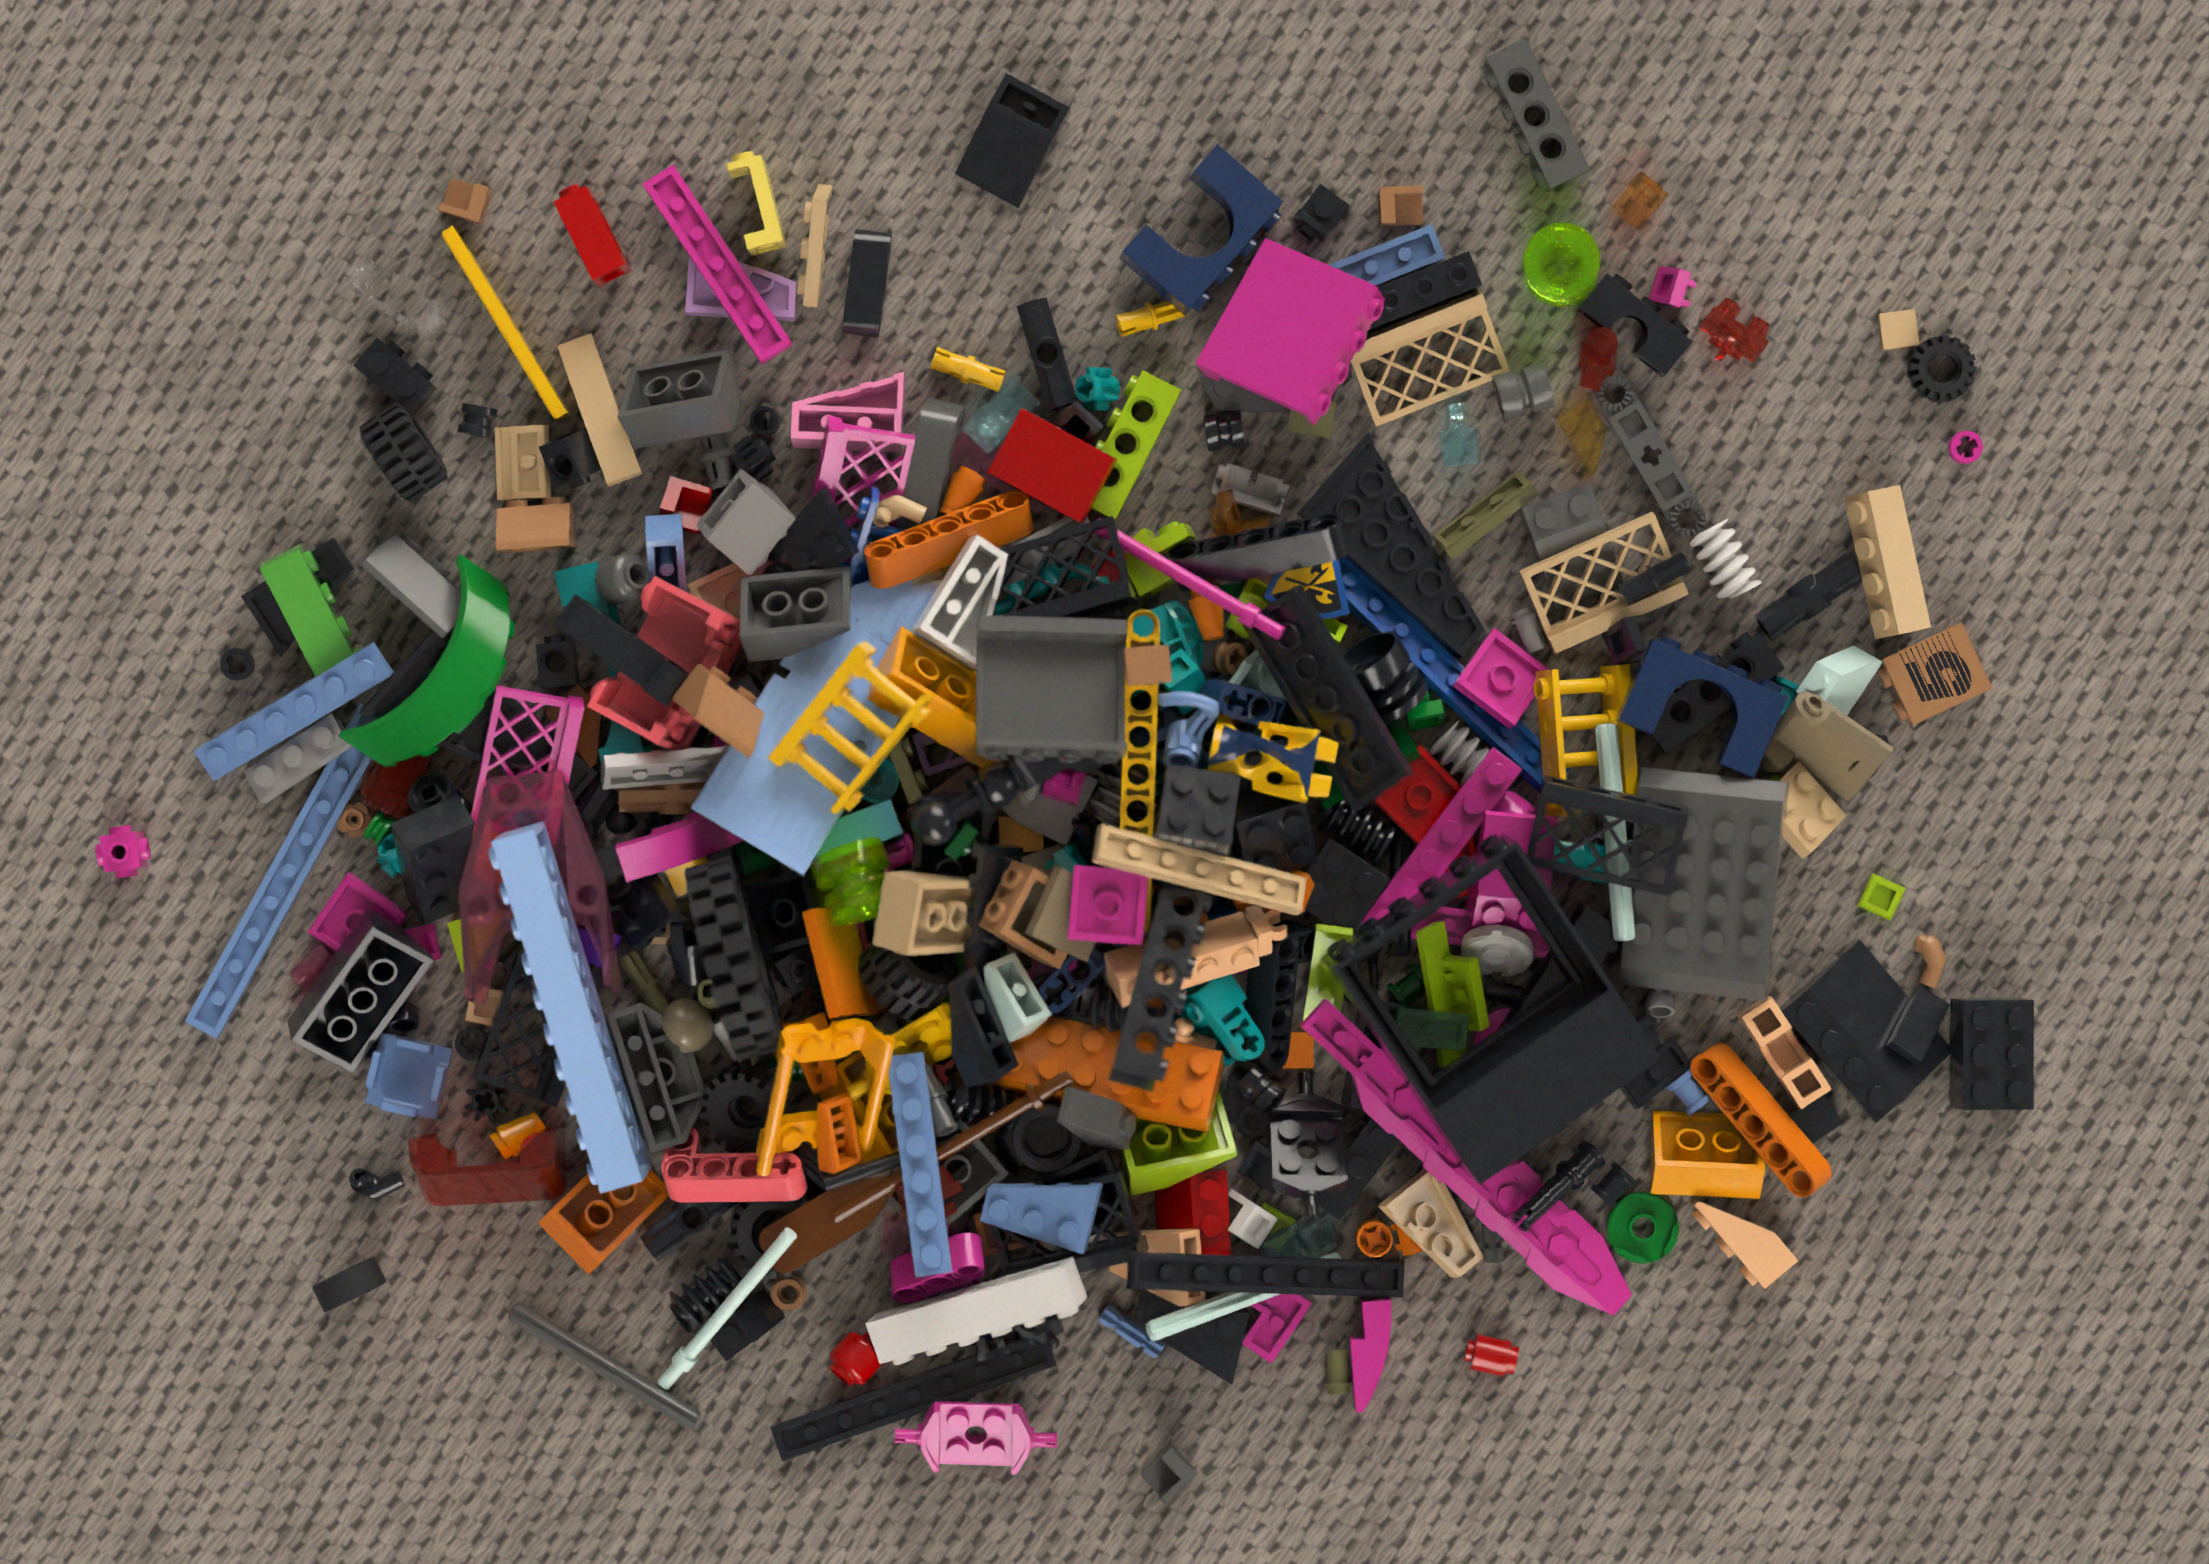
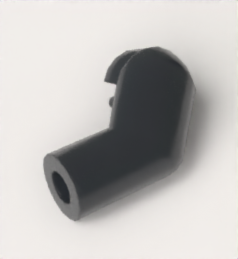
M357 1168L349 1176L352 1189L373 1200L382 1198L405 1187L404 1180L398 1170L380 1178L363 1168Z

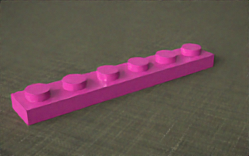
M674 165L644 182L643 188L760 364H765L790 348L792 342Z
M1492 746L1373 903L1361 922L1364 923L1373 917L1379 920L1389 913L1387 907L1394 901L1404 896L1408 900L1419 892L1417 887L1423 881L1432 876H1436L1437 879L1441 877L1448 868L1447 866L1455 859L1483 822L1485 810L1491 811L1522 771V768Z

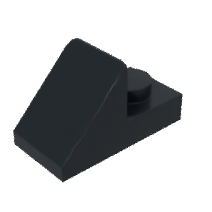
M763 1288L741 1304L710 1341L724 1360L728 1361L749 1344L761 1338L782 1321L785 1316Z

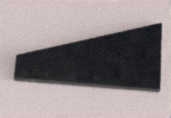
M1368 432L1298 511L1297 515L1302 519L1330 513L1338 515L1349 546V552L1344 557L1460 659L1485 629L1465 595L1459 591L1451 578L1448 566L1444 560L1441 561L1431 544L1433 543L1432 539L1405 493H1401L1390 474L1392 471L1386 461L1381 459L1373 445L1375 442Z

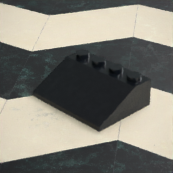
M1861 940L1854 943L1779 1007L1795 1033L1867 1118L1874 1123H1877L1902 1102L1950 1055V1045L1938 1031L1922 1062L1917 1065L1887 1046L1910 998Z

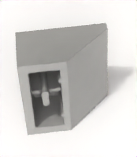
M740 469L696 526L709 542L751 576L757 567L762 566L766 562L769 552L776 543L787 535L788 528L796 518L772 489Z

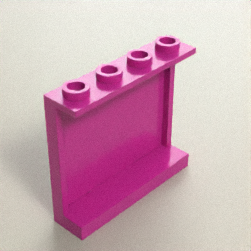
M1265 238L1195 364L1206 377L1217 382L1220 378L1305 415L1311 424L1316 425L1320 416H1324L1331 405V396L1336 387L1346 379L1349 364L1355 353L1360 352L1366 342V333L1372 322L1378 320L1381 316L1385 298L1376 285Z

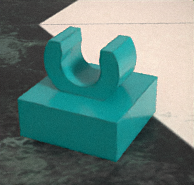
M1075 841L1052 854L1054 858L1048 861L1044 867L1048 870L1058 866L1073 873L1074 865L1089 866L1086 858L1079 852L1078 844Z

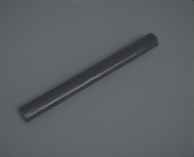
M961 1129L936 1137V1147L962 1133ZM899 1151L856 1165L836 1174L822 1177L826 1191L901 1166Z

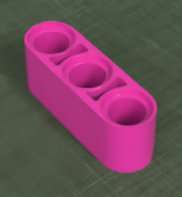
M961 1233L948 1238L952 1272L915 1277L912 1252L894 1258L890 1262L892 1298L897 1302L912 1303L982 1277L984 1275L982 1237L975 1233Z

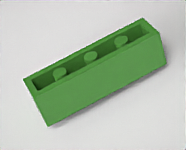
M298 545L260 564V570L315 677L361 649L360 647L353 649L348 639V636L353 635L344 615L337 617L331 604L336 602L335 597L327 582L322 585L320 584L315 574L320 569L310 550L304 552L301 545Z

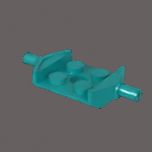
M1167 600L1163 602V605L1149 610L1159 619L1160 645L1169 646L1170 656L1182 648L1201 668L1204 657L1202 634H1200L1196 621L1188 610L1176 600ZM1138 616L1132 625L1133 631L1140 637L1149 636L1154 628L1152 620L1147 616ZM1138 689L1134 691L1130 699L1144 693L1145 690Z

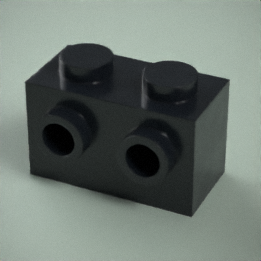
M376 338L353 366L393 400L404 406L410 414L415 415L437 389L430 382L434 375L418 362L413 367L402 358L406 352L390 338L385 343Z

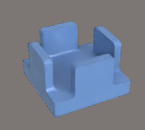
M382 1032L378 1049L373 1052L365 1085V1087H368L365 1103L379 1106V1109L410 1117L422 1116L436 1120L454 1048Z

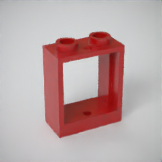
M578 184L571 185L558 193L560 198L553 201L592 280L600 287L632 271L592 191L586 185L580 188Z

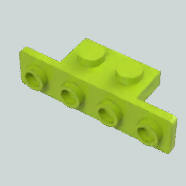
M1436 921L1417 930L1416 938L1438 1065L1442 1069L1467 1051L1463 1030L1482 1031L1490 1026L1478 957L1450 955L1445 922Z

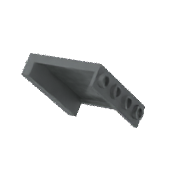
M979 615L976 625L975 754H982L984 758L990 760L1005 759L1007 755L1021 756L1026 761H1039L1044 759V756L1059 757V760L1063 762H1077L1081 760V757L1096 758V761L1099 763H1114L1118 759H1123L1127 751V743H1125V661L1123 650L1127 636V620Z

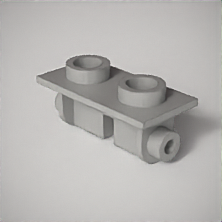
M1227 463V466L1219 464L1210 493L1211 496L1280 517L1289 485L1283 483V479L1259 473L1256 482L1249 480L1251 470L1232 465L1231 463Z

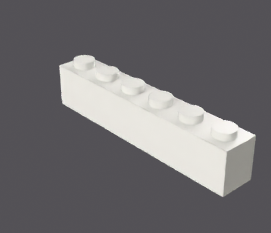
M1070 1257L876 1313L865 1324L879 1363L893 1361L894 1365H900L914 1359V1354L925 1351L926 1356L935 1355L946 1350V1345L958 1342L959 1347L967 1346L977 1342L981 1335L991 1333L992 1337L1002 1336L1013 1330L1012 1326L1024 1323L1025 1328H1030L1045 1322V1317L1057 1314L1059 1319L1069 1317L1079 1311L1078 1307L1088 1297L1074 1258Z

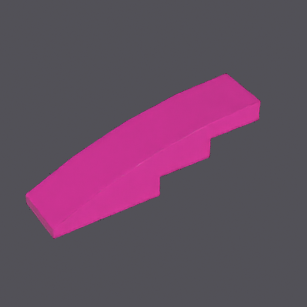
M695 812L688 814L686 820L651 829L650 835L616 844V851L626 882L700 859L744 840Z

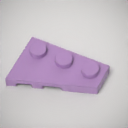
M689 257L686 315L730 318ZM738 262L776 320L795 321L797 282L764 269Z

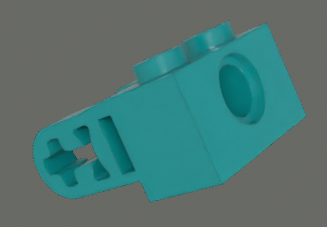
M1232 974L1181 989L1187 992L1182 1013L1174 1012L1172 1022L1175 1024L1177 1019L1186 1018L1193 1022V1032L1204 1036L1215 1033L1216 1035L1211 1036V1038L1217 1040L1215 1050L1219 1049L1218 1045L1223 1044L1225 1047L1223 1050L1224 1066L1231 1065L1236 1060H1251L1262 1054L1265 1046L1264 1037L1241 1004L1247 997ZM1239 1025H1241V1028L1236 1029V1033L1230 1032L1231 1029L1237 1028ZM1248 1037L1250 1039V1043L1247 1046L1248 1049L1243 1050L1241 1047L1244 1043L1243 1038Z

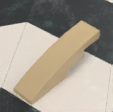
M590 333L558 345L557 347L608 487L643 474L633 444L618 419L620 408L593 335Z

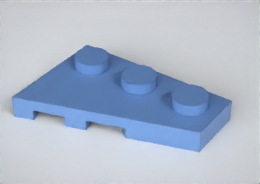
M992 1183L987 1189L980 1221L1084 1254L1088 1247L1103 1183H1090L1089 1185H1071V1183H1058L1057 1185Z

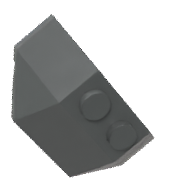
M639 1003L607 1013L606 1018L641 1135L649 1152L654 1153L686 1142L702 1108L700 1100L705 1094L703 1092L705 1088L693 1051L681 1053L679 1046L671 1042L663 1031V1014L643 1003Z

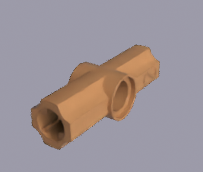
M706 782L619 788V812L691 814L693 810L690 808Z

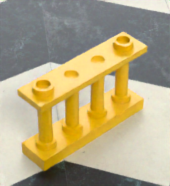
M867 641L861 642L854 647L768 756V759L777 767H781L788 762L799 764L839 799L830 809L835 815L845 809L850 812L864 796L860 789L911 725L914 724L918 727L931 712L927 705L934 698L929 693L920 696L917 701H914L873 666L874 662L870 659L877 650ZM856 676L859 679L864 677L906 712V715L894 730L851 695L852 690L848 686ZM833 705L837 708L842 706L884 741L872 758L868 757L828 723L829 718L825 715ZM811 733L814 736L819 734L861 769L849 786L844 784L806 752L807 747L803 743Z
M1630 664L1600 667L1599 678L1559 680L1558 669L1535 671L1536 679L1533 684V692L1538 704L1543 779L1544 775L1566 779V768L1599 765L1597 751L1565 753L1563 731L1596 729V726L1600 724L1612 723L1616 724L1618 730L1623 793L1637 795L1638 769L1635 729L1615 720L1631 684ZM1594 692L1602 694V714L1562 717L1560 695ZM1546 803V815L1568 816L1562 805Z

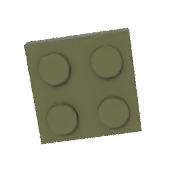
M910 734L903 735L889 755L909 804L917 802V797L928 795L926 790L931 788L928 776H925L923 768L917 770L912 756L918 753Z

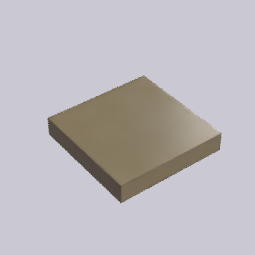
M1054 866L1025 934L1087 962L1096 942L1068 939L1073 873Z

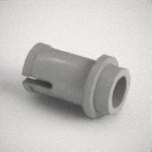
M1527 606L1511 613L1513 617L1511 624L1516 625L1528 654L1548 646L1537 621V613L1533 611L1532 606Z

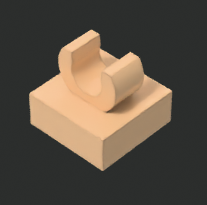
M1253 905L1245 908V918L1258 940L1259 957L1271 954L1272 940L1280 941L1287 937L1286 924L1278 927L1272 926V924L1280 922V912L1270 910L1264 915L1261 906Z

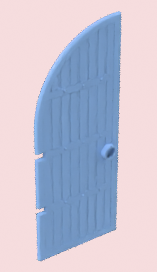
M923 575L886 589L873 587L869 580L852 586L850 631L789 657H784L779 665L790 671L787 678L783 679L773 673L755 703L764 712L753 754L748 758L729 745L690 809L804 876L842 814L840 812L835 815L830 811L839 798L799 764L788 762L781 767H777L768 759V756L857 644L867 641L877 650L870 658L874 662L873 666L877 668L901 626L929 642L912 631V628L943 578ZM856 676L848 686L852 690L851 695L891 729H894L900 718L879 708L875 703L868 700L871 683L864 677L859 679ZM833 705L825 715L829 718L828 723L870 758H872L884 742L842 706L837 708ZM811 733L803 743L807 747V753L847 786L860 773V768L819 734L814 736Z

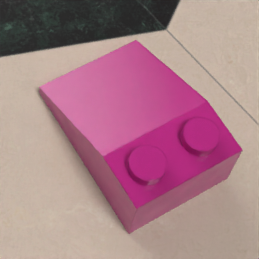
M1485 810L1478 844L1493 834H1496L1498 837L1504 834L1516 840L1526 854L1536 814ZM1544 815L1551 828L1557 825V816ZM1543 823L1541 824L1539 835L1547 831ZM1551 836L1537 843L1534 856L1550 859L1554 856L1555 842ZM1534 866L1551 892L1553 870ZM1498 869L1469 887L1466 904L1471 926L1502 925L1517 930L1539 932Z

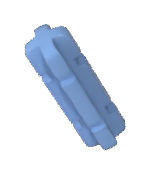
M1107 1305L1099 1316L1100 1323L1109 1329L1113 1327L1115 1333L1136 1347H1143L1144 1352L1153 1358L1158 1357L1165 1347L1164 1342L1161 1340L1152 1341L1145 1330L1134 1324V1320L1126 1315L1124 1317L1121 1316L1120 1311L1111 1305Z

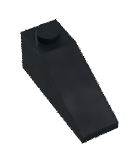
M972 966L949 982L952 1056L966 1088L998 1081L1019 1065L976 966Z

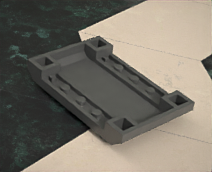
M1642 767L1637 796L1688 807L1689 817L1686 829L1684 830L1669 896L1631 888L1635 938L1630 941H1623L1620 967L1621 985L1759 1001L1768 1000L1771 964L1769 963L1783 820L1786 819L1789 782ZM1635 823L1633 838L1641 834ZM1642 824L1645 830L1652 827L1650 825ZM1660 828L1650 834L1649 837L1660 852L1673 844L1676 831ZM1645 838L1632 845L1631 857L1636 865L1655 855ZM1670 853L1663 857L1667 865ZM1659 860L1640 870L1647 882L1663 885L1666 871ZM1634 874L1630 877L1633 879L1640 880L1637 874Z

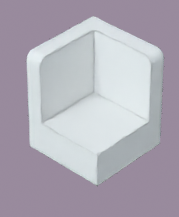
M1231 1189L1228 1195L1243 1206L1228 1230L1259 1249L1278 1218Z

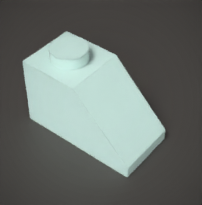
M1853 645L1816 661L1796 692L1798 694L1802 692L1816 694L1847 716L1882 662Z
M1015 953L990 962L984 967L985 988L1009 1043L1032 1034L1052 1015Z

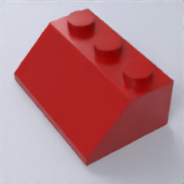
M1226 1167L1209 1168L1170 1187L1155 1191L1157 1230L1199 1229L1201 1254L1231 1255L1230 1231L1228 1230L1230 1220Z

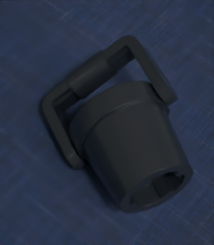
M687 904L680 910L683 914L682 919L679 922H670L671 937L667 939L666 945L667 952L671 956L678 984L682 986H696L703 980L710 979V977L706 973L703 962L704 955L699 947L695 931L697 928L692 918L690 905ZM691 920L692 931L685 932L684 925Z

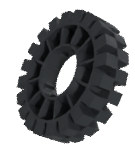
M732 856L686 868V888L690 900L689 905L692 918L697 928L695 931L699 947L704 955L703 962L707 976L711 980L716 1006H719L720 1018L735 1056L741 1061L777 1051L780 1032L784 1030L782 1026L783 1021L777 1003L778 998L774 982L770 976L771 970L767 962L768 959L767 956L763 957L744 887L745 884L742 876L740 877L737 864Z

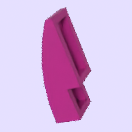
M1390 1297L1360 1299L1363 1335L1349 1336L1353 1398L1356 1413L1364 1412L1383 1371L1391 1331Z

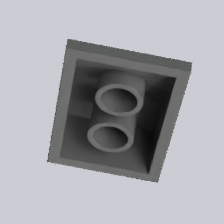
M1590 482L1519 509L1538 562L1607 532ZM1610 541L1603 544L1598 558L1615 564L1616 557ZM1594 549L1587 551L1585 553L1591 555ZM1576 556L1569 560L1564 572L1582 578L1589 560ZM1595 562L1588 581L1605 587L1612 568ZM1558 564V565H1556V566H1554V567H1552V568H1555V569L1558 570L1560 564ZM1542 571L1549 591L1555 574ZM1620 571L1611 590L1619 589L1618 584L1623 583ZM1562 577L1554 596L1571 602L1579 583ZM1585 586L1578 603L1600 596L1602 592ZM1552 601L1556 612L1568 608V606Z
M850 567L741 577L740 639L748 662L783 659L850 631Z

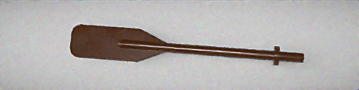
M1066 1070L1037 1088L1033 1083L1026 1085V1095L936 1147L938 1163L1034 1106L1039 1112L1046 1108L1044 1100L1074 1083L1069 1072ZM899 1169L889 1176L865 1178L826 1191L764 1228L759 1237V1243L764 1253L785 1228L792 1229L797 1235L793 1243L772 1266L773 1269L782 1274L791 1273L869 1227L895 1190L903 1185L902 1170Z

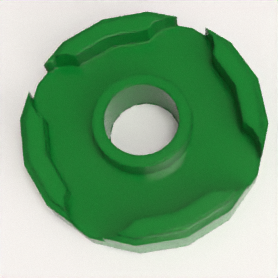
M1646 1191L1628 1193L1616 1201L1617 1206L1608 1213L1606 1231L1608 1240L1617 1254L1629 1262L1647 1264L1657 1261L1670 1253L1677 1242L1679 1223L1676 1213L1668 1201L1657 1194H1651V1192ZM1641 1217L1650 1219L1653 1224L1651 1234L1645 1238L1635 1236L1632 1229L1635 1220Z

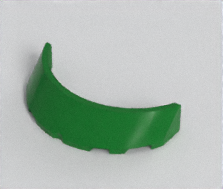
M461 554L456 559L461 581L458 617L448 645L432 672L418 689L394 710L366 725L342 730L338 735L339 738L384 767L397 766V762L419 754L426 757L440 749L438 743L451 733H461L482 710L486 699L494 692L507 664V660L503 656L507 641L513 638L514 622L510 620L509 590L506 584Z

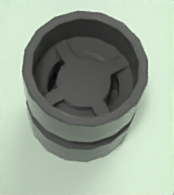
M1542 362L1522 367L1519 375H1516L1513 371H1508L1492 376L1495 395L1504 421L1523 416L1526 408H1530L1533 412H1538L1554 407L1551 386Z

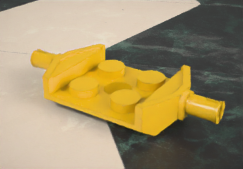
M944 1003L890 1035L896 1039L892 1056L924 1052L925 1064L930 1066L948 1058L952 1054L950 1006ZM866 1058V1070L863 1071L866 1077L846 1087L854 1101L869 1092L875 1069ZM888 1074V1079L884 1093L892 1095L890 1078Z

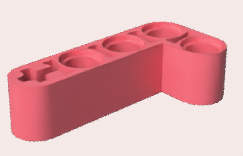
M693 1127L686 1142L664 1149L661 1172L668 1195L676 1202L794 1201L801 1198L807 1190V1182L801 1160L793 1153L774 1154L771 1173L768 1176H762L756 1172L759 1159L756 1153L704 1154L699 1135Z

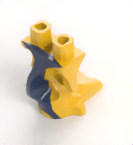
M1221 714L1218 715L1207 771L1242 776L1253 781V791L1302 803H1307L1308 796L1329 797L1332 777L1312 772L1315 760L1335 764L1338 749L1337 742L1319 737V730L1261 721L1258 729L1262 731V737L1238 731L1234 727L1231 718ZM1275 734L1283 735L1288 739L1289 743L1283 747L1270 741V738ZM1249 751H1259L1262 754V761L1260 763L1250 766L1244 762V757ZM1272 772L1279 773L1283 777V782L1279 785L1271 784L1268 782L1267 776Z

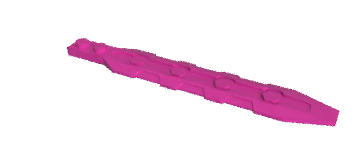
M1325 998L1305 1018L1300 1026L1352 1075L1363 1111L1388 1134L1392 1133L1422 1161V1166L1440 1183L1444 1182L1474 1210V1215L1490 1231H1496L1525 1258V1264L1553 1290L1609 1314L1615 1315L1632 1294L1603 1236L1574 1209L1570 1210L1559 1200L1527 1232L1518 1228L1522 1221L1528 1217L1527 1215L1516 1224L1513 1223L1510 1216L1511 1213L1516 1211L1544 1185L1540 1182V1176L1524 1161L1516 1160L1481 1185L1477 1184L1464 1172L1381 1048H1378Z

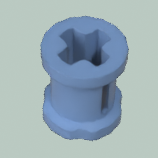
M1690 1068L1666 1087L1668 1091H1674L1685 1105V1112L1688 1116L1711 1100L1710 1096L1693 1077Z

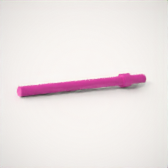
M1108 528L1094 532L1108 541L1111 540ZM1117 529L1122 549L1236 615L1239 617L1238 621L1251 629L1256 627L1277 640L1283 635L1285 627L1263 615L1262 609L1250 602L1247 605Z

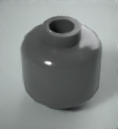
M623 554L606 559L598 566L595 573V583L599 594L608 603L614 605L624 604L640 599L642 590L649 583V572L643 561L636 555Z

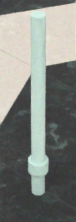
M785 1228L688 1345L680 1347L671 1359L672 1364L658 1379V1383L662 1388L670 1389L683 1372H689L698 1361L697 1355L797 1238L796 1233L792 1229Z

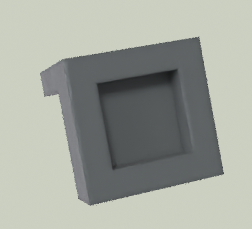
M1172 1444L1141 1471V1477L1159 1494V1499L1164 1504L1196 1475V1470Z

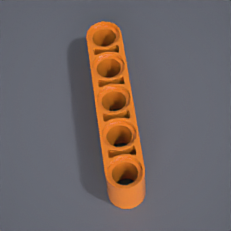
M1023 491L1005 492L868 544L865 547L864 554L870 584L875 588L886 589L952 565L968 538L979 535L996 547L1030 535L1034 525L1028 494Z
M1715 1043L1693 1058L1690 1069L1695 1080L1792 1194L1800 1198H1806L1829 1182L1832 1170L1828 1161L1731 1047L1724 1043Z

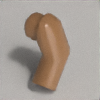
M1921 934L1914 941V950L1921 953L1926 962L1919 983L1936 989L1946 964V956L1936 937L1933 935L1928 937L1925 934Z

